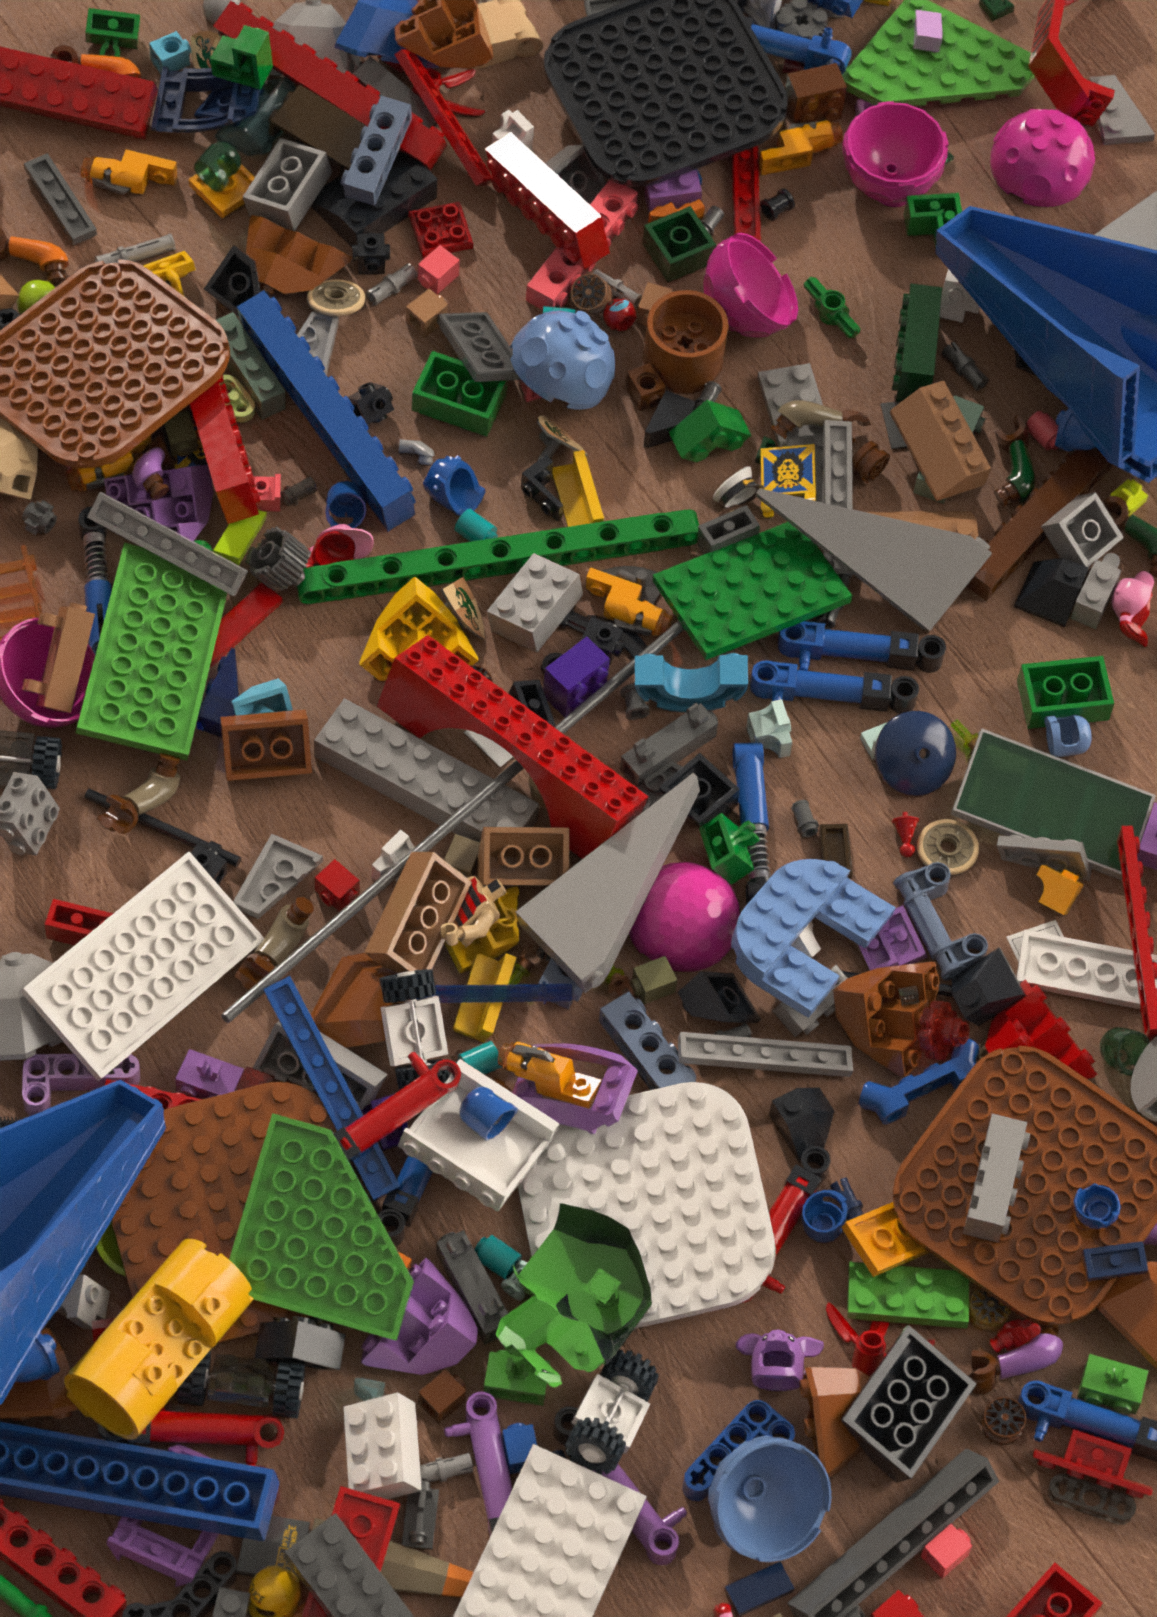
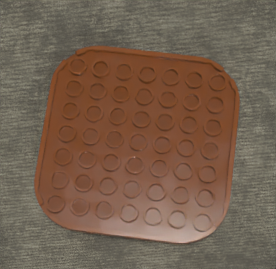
M119 259L118 263L105 264L104 261L90 264L72 274L0 330V417L49 457L62 465L73 468H94L112 464L145 440L221 378L230 359V345L226 333L215 319L143 265Z
M1027 1046L1003 1050L1000 1048L987 1054L973 1066L902 1162L893 1185L892 1199L894 1211L901 1227L913 1241L1018 1315L1043 1325L1069 1324L1090 1314L1100 1304L1118 1279L1117 1277L1087 1282L1082 1256L1083 1249L1144 1242L1157 1224V1127L1049 1053ZM992 1114L1027 1122L1025 1132L1030 1133L1027 1150H1021L1019 1160L1024 1161L1020 1179H1014L1013 1188L1017 1189L1014 1206H1008L1006 1216L1011 1217L1007 1235L1001 1234L998 1243L963 1234ZM1093 1183L1098 1186L1109 1187L1118 1195L1121 1205L1118 1219L1110 1226L1101 1229H1091L1084 1226L1076 1217L1074 1209V1198L1079 1188H1088Z
M270 1082L164 1109L166 1129L111 1220L132 1299L184 1239L201 1241L206 1244L204 1250L216 1256L221 1253L227 1259L230 1258L272 1113L330 1129L333 1134L337 1132L327 1110L317 1095L296 1084ZM253 1299L216 1345L259 1334L260 1322H273L274 1317L290 1320L294 1316L308 1319L316 1317Z

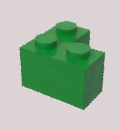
M244 25L237 38L222 36L210 57L212 76L261 90L273 68L269 32Z
M959 193L907 196L903 214L907 236L933 234L936 249L937 230L962 212Z
M709 400L702 403L669 431L680 457L696 463L707 458L708 453L716 447L733 452L739 449L752 436L739 410Z

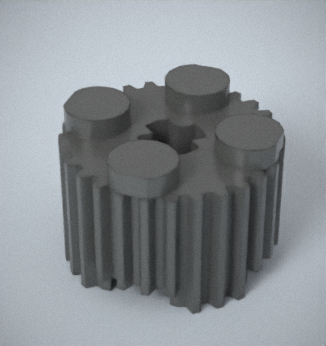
M792 0V2L790 1L789 4L785 3L784 7L778 10L775 30L812 40L814 35L822 37L824 29L827 27V12L822 10L821 7L818 8L817 4L813 5V2Z
M277 526L275 528L272 527L270 530L267 529L263 534L266 538L257 544L258 547H252L248 550L249 554L246 556L247 560L245 562L250 566V573L274 592L283 591L289 585L298 586L305 578L303 569L306 568L305 564L308 563L311 551L289 532L282 531Z

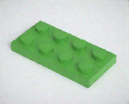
M849 1262L847 1318L967 1329L969 1324V1280L955 1270L898 1266L873 1277L865 1263Z

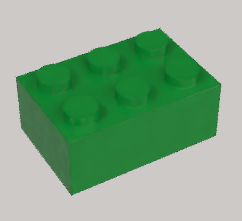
M432 351L412 392V411L488 436L507 396L508 380L475 382L461 360Z
M1103 656L1021 664L1017 685L1027 729L1046 727V716L1060 718L1080 715L1088 723L1110 720L1115 703Z

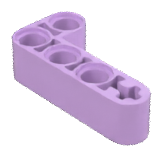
M36 1054L27 1058L23 1064L22 1096L24 1109L29 1116L35 1115L51 1107V1091L95 1090L103 1087L106 1079L123 1080L129 1084L138 1085L141 1078L139 1061L130 1054L113 1069L114 1074L109 1072L100 1081H97L75 1054ZM67 1069L74 1071L70 1075L61 1074L63 1070ZM34 1070L44 1071L41 1075L37 1076L31 1074ZM124 1070H129V1073L125 1074ZM37 1096L43 1098L42 1101L37 1103L30 1101L33 1097Z

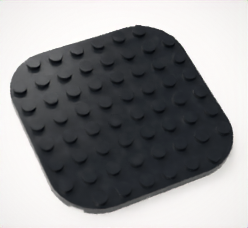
M629 0L562 27L551 38V43L544 54V68L547 81L581 145L584 147L588 158L600 174L618 184L633 187L654 185L764 143L774 136L786 117L787 94L785 87L735 0Z

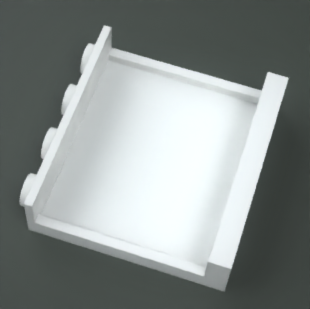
M459 1059L456 1063L461 1070V1079L458 1087L454 1092L446 1094L424 1109L412 1126L404 1130L398 1147L403 1149L408 1156L414 1157L426 1164L434 1173L441 1174L452 1181L457 1188L465 1190L478 1198L483 1205L491 1207L498 1212L551 1142L559 1123ZM452 1073L445 1083H450L454 1080ZM477 1087L490 1088L500 1099L511 1102L518 1108L517 1114L507 1127L490 1140L483 1139L460 1118L459 1109L463 1099L470 1091ZM502 1115L498 1118V1120L495 1122V1124H497V1123L499 1122V1120L501 1119Z

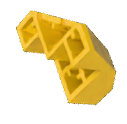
M414 577L393 596L376 620L359 665L379 681H386L394 658L427 635L438 641L468 665H474L478 661V657L455 616L435 592Z

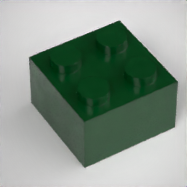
M691 206L644 225L642 244L667 282L706 267L711 253L716 248V243Z

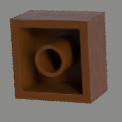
M837 63L787 74L785 87L787 94L786 115L790 125L826 120L832 123L842 118L847 86Z

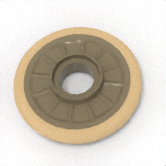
M338 279L326 280L307 293L309 306L314 311L327 316H346L355 313L362 308L366 298L361 287L350 281Z
M941 819L924 827L918 836L917 851L921 861L926 866L931 863L940 862L947 865L951 875H957L970 869L976 862L979 854V844L973 831L965 824L956 820ZM951 842L956 850L951 853L945 852L941 849L940 844Z

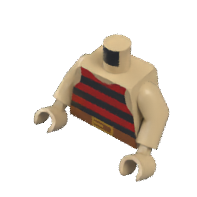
M475 876L468 877L472 883L454 922L445 923L441 926V937L446 938L448 945H456L459 939L465 947L469 946L475 939L485 937L492 924L499 919L500 913L494 901L507 892L498 879L484 887Z

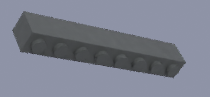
M964 1449L787 1602L794 1617H845L999 1482L988 1458L971 1450Z

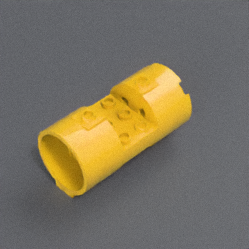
M184 1239L64 1378L65 1386L69 1392L67 1396L86 1417H91L102 1427L117 1436L130 1440L136 1439L174 1395L187 1376L209 1350L217 1344L254 1299L248 1294L252 1287L242 1272L223 1254L220 1253L216 1256L204 1250L206 1244L201 1241Z

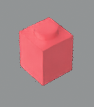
M439 245L418 264L419 282L426 289H431L436 294H439L459 276L460 260Z
M950 1524L924 1546L921 1557L943 1579L969 1556L972 1548L971 1540L962 1529H956Z

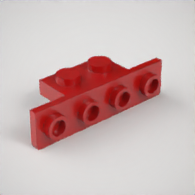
M1075 1429L1072 1430L1064 1458L1034 1448L1033 1457L1037 1458V1464L1043 1467L1055 1469V1466L1058 1465L1067 1468L1066 1473L1080 1479H1084L1085 1475L1097 1478L1096 1484L1111 1489L1116 1484L1125 1487L1126 1494L1143 1499L1144 1494L1152 1495V1487L1123 1478L1132 1448Z

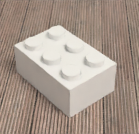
M394 1393L344 1406L349 1488L384 1499L422 1491L415 1402L399 1393Z

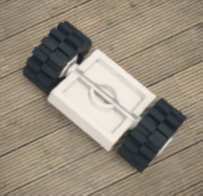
M432 969L407 971L380 978L383 1001L386 1003L403 1002L380 1007L390 1066L402 1065L395 1068L399 1090L420 1077L413 1066L407 1064L411 1063L408 1059L410 1053L416 1052L429 1070L438 1061L444 1059L429 1061L426 1059L448 1054L439 996H432L436 994ZM440 1071L437 1074L438 1079L445 1083L450 1077V1071Z
M618 1350L609 1364L604 1365L600 1375L596 1374L572 1421V1424L575 1426L565 1444V1448H567L566 1454L571 1455L570 1460L572 1462L577 1461L579 1462L578 1465L584 1466L591 1471L595 1470L600 1475H602L603 1471L605 1474H609L611 1470L614 1471L622 1454H625L630 1448L650 1406L648 1400L658 1381V1373H655L656 1367L654 1365L649 1366L651 1362L649 1359L643 1361L641 1359L642 1355L639 1353L633 1356V1351L627 1350L626 1354H624L623 1350Z

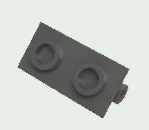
M421 1482L422 1491L407 1495L402 1545L432 1550L439 1489H431L430 1483Z

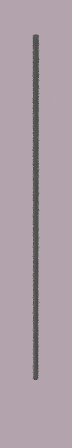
M679 620L638 656L644 654L656 655L685 629ZM635 658L554 728L563 734L566 733L635 673ZM517 760L513 762L221 1014L222 1019L226 1023H230L264 994L263 989L279 981L401 875L411 852H428L524 769Z

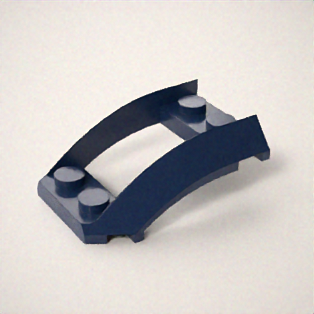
M163 67L151 130L197 133L218 130L237 124L257 115L261 90L212 76L211 68H183V71H170L168 67ZM233 87L228 113L203 119H181L186 92H209L213 89L222 90Z

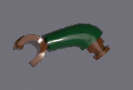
M1015 415L1013 422L1016 432L1006 435L1000 428L995 431L998 444L1004 450L1009 451L1011 460V474L1006 477L1007 483L1002 486L1001 491L1000 489L994 491L995 497L1002 507L1008 506V501L1012 503L1016 500L1021 503L1024 502L1035 489V473L1028 451L1029 431L1024 418L1020 415Z
M1117 496L1106 498L1104 505L1108 511L1120 515L1117 519L1113 520L1119 531L1125 529V533L1134 538L1148 551V558L1151 559V566H1153L1149 569V573L1157 578V528L1134 514L1129 516L1128 506L1122 498Z

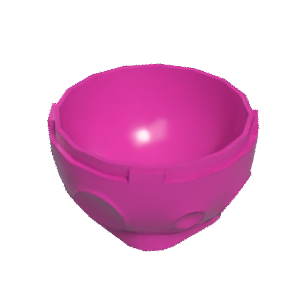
M890 101L868 107L855 117L844 135L842 149L846 169L852 182L858 189L870 198L886 206L896 208L906 204L907 196L923 195L938 181L944 170L949 144L946 132H943L938 122L924 110L906 103Z

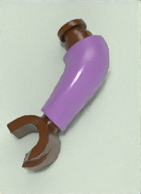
M160 434L156 439L152 440L139 454L132 473L137 488L140 490L145 489L147 493H151L150 497L152 500H158L168 493L169 487L163 484V471L170 470L179 462L176 457L170 456L165 444L166 435Z
M1038 1324L1041 1327L1039 1335L1030 1340L1026 1345L998 1355L997 1361L988 1352L972 1350L971 1368L978 1370L968 1375L976 1383L971 1392L978 1395L991 1392L995 1388L996 1376L998 1375L1000 1380L1034 1372L1054 1364L1061 1356L1063 1349L1062 1340L1058 1338V1325Z

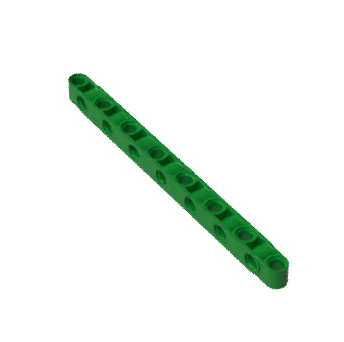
M686 509L335 562L304 568L305 578L296 587L301 603L315 604L398 592L414 577L427 587L453 583L464 577L465 581L514 574L520 571L533 553L561 566L663 551L696 544L698 526L700 524L696 511ZM501 555V556H504V557L498 558V557H495V556ZM338 580V581H341V582H339V583H334V582H332V581Z

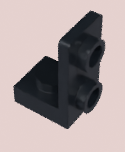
M545 455L522 472L521 489L526 497L534 499L540 505V508L547 516H552L556 521L562 519L563 504L544 487L553 476V461Z

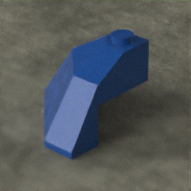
M359 0L339 35L334 48L361 57L381 55L380 59L382 61L400 64L395 54L401 49L406 48L398 45L396 42L395 26L401 20L405 21L413 15L411 10L418 1ZM417 55L425 68L439 67Z

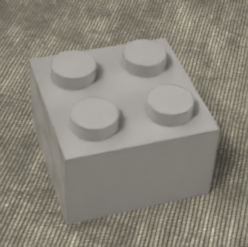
M1096 492L1077 496L1041 526L1060 558H1066L1086 567L1092 565L1124 538Z

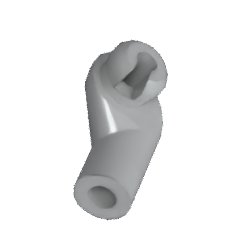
M400 439L399 453L419 455V464L432 465L433 456H435L433 449L422 441Z

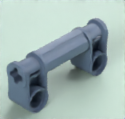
M935 862L920 869L901 874L894 880L893 884L896 889L900 890L905 900L904 906L911 916L932 960H936L942 971L940 974L942 979L947 981L985 957L988 943L984 936L976 933L951 942L931 903V900L946 894L951 873L947 865ZM931 878H939L942 882H934ZM968 949H977L980 953L972 954Z

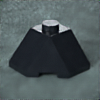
M233 245L204 287V290L239 316L237 306L260 293L256 261Z
M820 1087L796 1088L772 1100L769 1116L797 1161L800 1162L802 1154L807 1148L819 1146L825 1149L835 1111Z

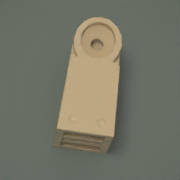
M494 0L477 4L492 43L494 59H491L483 66H475L471 69L478 70L514 59L516 55L520 57L534 56L542 51L543 42L534 25L526 17L527 12L521 0H500L499 2Z

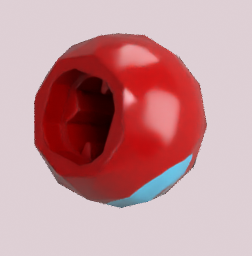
M624 298L612 299L603 310V318L606 325L615 331L627 330L636 320L637 312L633 303Z

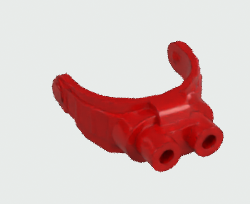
M1016 1319L1006 1322L996 1331L997 1335L989 1340L990 1345L996 1353L1003 1348L1011 1351L1039 1335L1041 1327L1038 1323L1027 1319Z

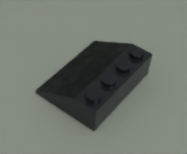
M398 151L375 206L345 197L344 186L341 185V179L337 177L323 186L312 203L311 208L352 248V245H357V234L385 233L409 216V211L419 210L436 199L438 179L421 162ZM365 170V171H362L361 173H369V172H371V171Z
M907 1325L840 1421L871 1461L893 1481L898 1483L912 1479L976 1383L911 1326Z

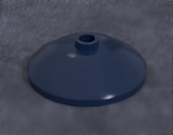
M923 711L901 713L889 720L878 735L875 745L876 766L882 779L897 792L913 796L931 793L948 780L955 766L956 745L953 735L947 725L933 714ZM922 748L926 752V755L923 759L919 756V752Z

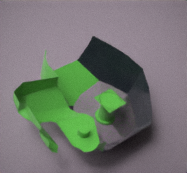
M560 1203L554 1229L519 1275L514 1266V1273L520 1286L532 1298L501 1318L495 1335L507 1352L523 1357L536 1368L535 1375L552 1387H557L562 1382L560 1375L535 1352L536 1347L544 1343L551 1345L574 1369L591 1372L602 1364L608 1365L652 1305L651 1289L642 1257L629 1229L602 1213Z

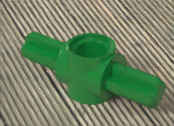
M809 277L803 286L815 300L814 306L819 311L820 320L827 325H837L848 338H856L861 329L848 315L850 310L845 305L844 295L836 290H827L816 277Z

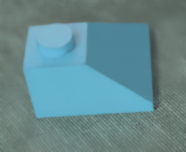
M279 678L252 686L232 700L235 716L293 711L287 686Z

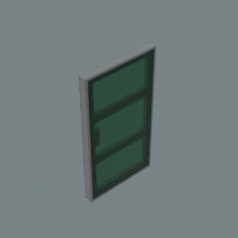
M981 728L950 815L1005 836L1019 835L1023 838L1035 839L1045 837L1050 840L1060 841L1072 839L1082 842L1091 869L1122 880L1117 845L1121 826H1133L1134 836H1138L1140 843L1153 802L1155 801V794Z

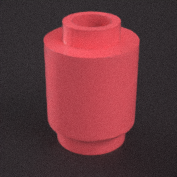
M1042 411L1034 413L1026 423L1029 433L1045 450L1058 449L1055 446L1059 427L1056 421L1048 413H1043Z

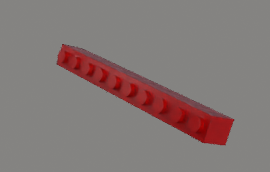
M233 1L228 3L213 25L217 33L221 36L237 38L244 25L269 32L273 70L298 86L301 85L366 126L369 125L371 108L374 104L377 105L380 99V92L368 84L366 87L358 83L359 79L349 71L342 73L336 69L338 65L329 58L324 57L322 60L315 55L316 51L309 45L303 43L300 46L294 42L295 37L283 29L281 32L273 28L274 24L264 16L257 18L252 14L253 10L244 3L240 2L239 5ZM412 113V120L398 151L421 162L431 171L448 145L443 138L444 133L434 126H431L430 129L422 124L423 120ZM385 126V127H382V128H380V129H388V128H390V127H386V126Z

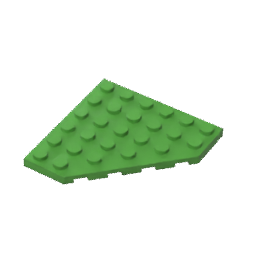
M904 0L842 75L847 86V92L874 106L881 102L890 101L920 106L926 105L927 101L939 100L940 104L960 102L961 98L974 97L975 100L995 99V96L1000 94L1017 97L1020 96L1035 76L1028 67L1030 52L929 0ZM916 10L941 13L942 43L939 52L914 49Z
M272 1113L229 1260L248 1280L252 1287L248 1294L254 1300L397 1341L414 1280L336 1137L330 1129Z

